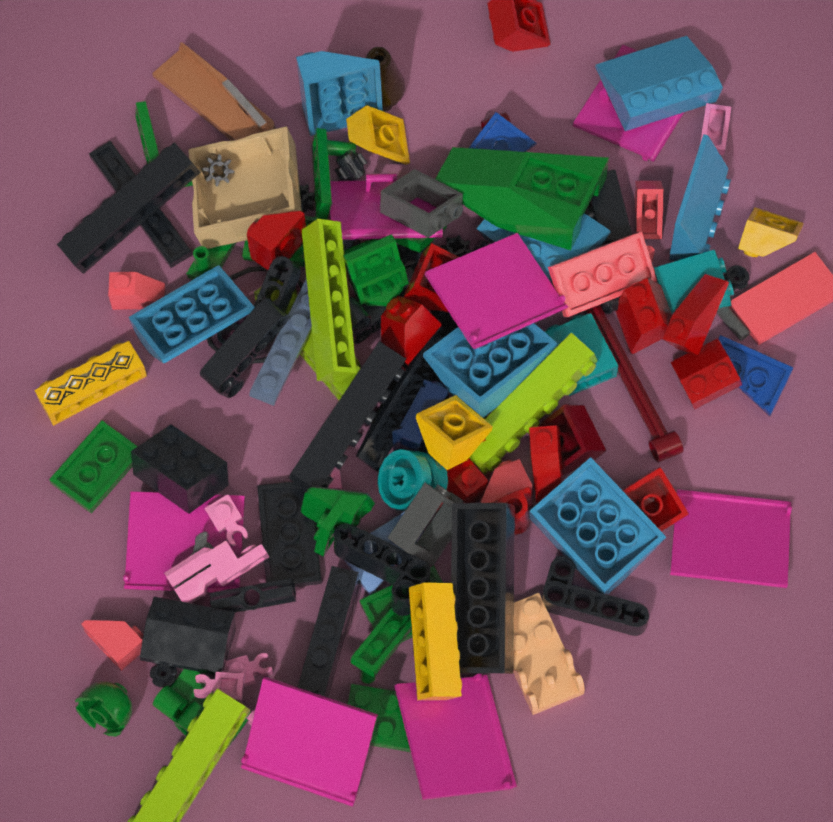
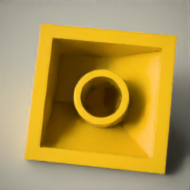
M368 105L346 119L350 142L372 153L407 165L410 163L403 119Z
M754 207L747 219L738 249L744 250L743 253L751 257H764L795 242L804 223Z
M457 395L416 414V420L429 455L446 470L467 461L493 428L492 425Z

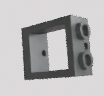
M414 169L381 190L380 213L429 238L461 216L463 211V194ZM418 197L437 208L428 213L409 202Z
M424 483L388 536V539L407 553L434 566L452 539V503H463L464 501L438 484L433 488ZM443 503V505L441 506V508L439 509V511L437 512V514L435 515V517H434L433 520L430 522V524L428 525V527L426 528V530L424 531V533L422 534V536L420 537V539H419L418 542H417L416 540L418 539V537L420 536V534L423 532V530L425 529V527L427 526V524L429 523V521L431 520V518L433 517V515L435 514V512L437 511V509L439 508V506Z

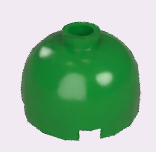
M95 682L87 686L75 700V702L79 703L75 708L81 718L94 729L96 723L106 728L107 731L103 734L116 737L120 735L132 716L133 707L130 697L127 694L126 688L119 683Z

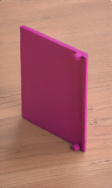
M622 45L615 58L636 52L637 50ZM600 80L573 122V126L642 156L644 161L650 159V161L654 162L684 112L624 131L606 89Z
M397 173L366 174L365 181H330L332 199L329 211L330 220L341 222L342 240L382 239L391 234L394 239L428 238L380 213L381 190L397 181ZM418 197L409 202L428 213L437 208ZM443 229L429 238L443 237Z
M518 233L425 272V276L473 349L482 347L568 308L567 304L564 303L566 300L565 296H559Z
M677 489V495L689 515L674 523L670 575L787 588L791 502Z
M130 491L126 569L123 576L125 582L124 589L175 591V588L172 587L164 573L190 557L194 550L196 536L204 531L209 534L207 542L214 548L227 541L236 557L240 558L242 556L243 534L236 532L233 535V540L236 543V546L233 547L227 540V529L219 533L205 510L207 506L226 495H215L188 514L158 492ZM229 495L243 518L237 522V525L243 527L245 496ZM241 576L224 587L217 580L207 587V592L240 587Z
M478 673L473 677L461 678L462 696L449 700H417L416 682L400 683L394 686L423 800L503 791L517 787L487 675L482 676L481 673Z
M264 676L245 755L241 759V768L353 807L378 714Z

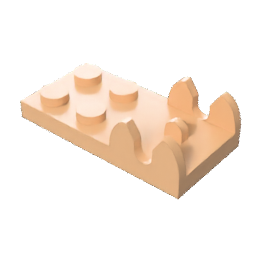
M539 593L514 602L513 673L532 715L583 695L585 691L582 676L576 673L572 655L568 649L565 650Z

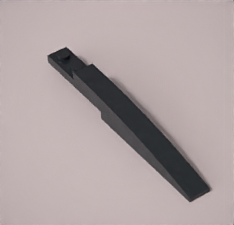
M484 239L478 240L472 252L490 244ZM431 310L430 313L442 325L409 365H403L406 369L405 373L398 383L394 380L391 383L389 389L392 392L384 404L381 403L377 411L378 413L358 450L356 457L374 471H379L384 459L393 447L392 431L400 429V425L420 388L424 387V379L432 382L436 375L423 357V353L458 327L451 314L447 311Z

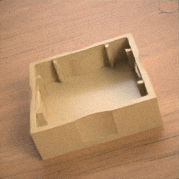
M287 126L252 134L239 140L222 141L189 149V159L201 172L192 180L194 188L192 202L194 233L201 246L209 249L247 240L249 226L255 221L258 222L263 215L294 211L302 212L296 144ZM219 153L223 162L226 159L231 160V163L227 166L235 172L228 174L229 183L222 180L219 181V186L217 187L213 178L210 181L205 180V177L209 174L208 171H203L201 168L208 166L207 157L214 160ZM215 164L213 166L215 171L214 173H212V175L216 173L219 176L222 175L223 172L221 169L223 165L218 166L217 164Z

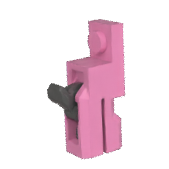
M204 531L196 536L194 550L190 557L164 574L172 587L175 588L174 590L181 601L193 604L206 595L209 585L218 580L224 587L268 559L269 555L262 544L257 547L253 544L241 552L242 556L237 558L227 541L214 548L207 542L209 534Z

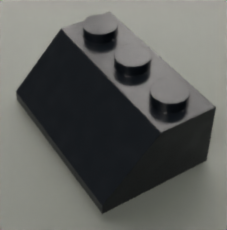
M154 597L146 618L140 660L216 675V672H223L236 632L235 612Z

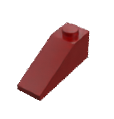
M705 274L673 313L662 339L676 349L698 356L729 282Z
M557 425L529 427L536 504L563 482L560 428Z

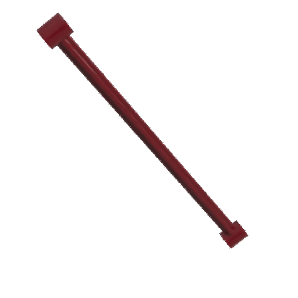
M506 112L500 113L503 118L511 123ZM492 117L481 121L482 130ZM597 305L585 310L587 314H592L618 364V374L653 438L648 441L655 461L659 463L683 453L684 449L680 437L676 431L667 432L601 306Z

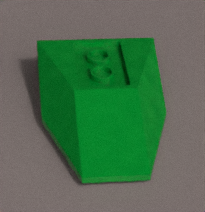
M453 147L435 180L462 193V205L496 227L571 251L580 233L582 216L592 196L598 197L605 183L609 158Z

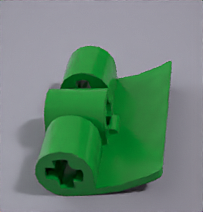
M187 669L182 671L171 687L167 685L162 688L152 704L174 721L177 729L185 736L189 733L187 729L191 721L196 716L199 718L204 710L203 703L206 699L197 698L194 695V689H203L206 686L204 683H196L195 677L200 673ZM247 717L244 720L241 727L239 728L236 735L234 736V738L232 739L231 743L235 740V738L238 736V734L241 732L243 727L248 722Z

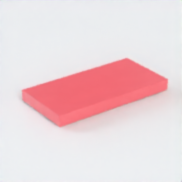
M642 232L633 233L548 267L555 290L559 296L564 295L566 299L564 303L567 304L568 308L562 310L564 317L572 316L620 297L624 289L646 277L657 282Z
M816 252L732 299L731 306L729 307L750 331V335L757 345H760L832 303L833 274Z

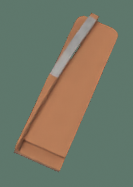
M183 42L179 43V51L152 73L156 80L231 141L275 129L274 121L246 99L224 75ZM239 105H241L242 108L248 113V116H247V114L240 108Z

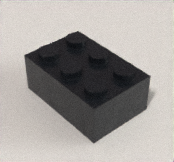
M172 424L131 451L133 475L188 514L229 486L227 462Z

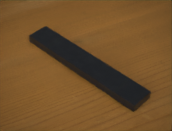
M111 141L89 153L90 159L115 193L121 189L125 182L136 176ZM158 209L140 225L170 268L192 256V251L161 209Z

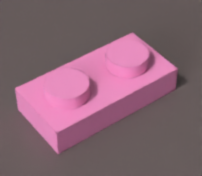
M706 103L701 140L703 134L708 135L719 154L724 155L731 107Z

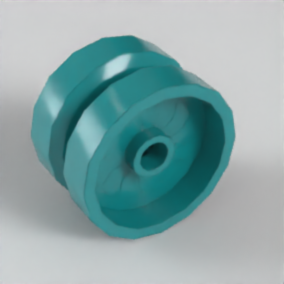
M404 449L393 451L384 459L379 469V493L383 501L391 508L407 510L424 483L433 488L438 484L447 490V470L430 456L428 452Z

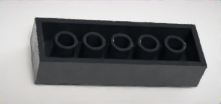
M452 503L451 583H453V593L455 595L454 608L455 620L458 626L457 645L460 652V673L513 674L515 505L509 503Z

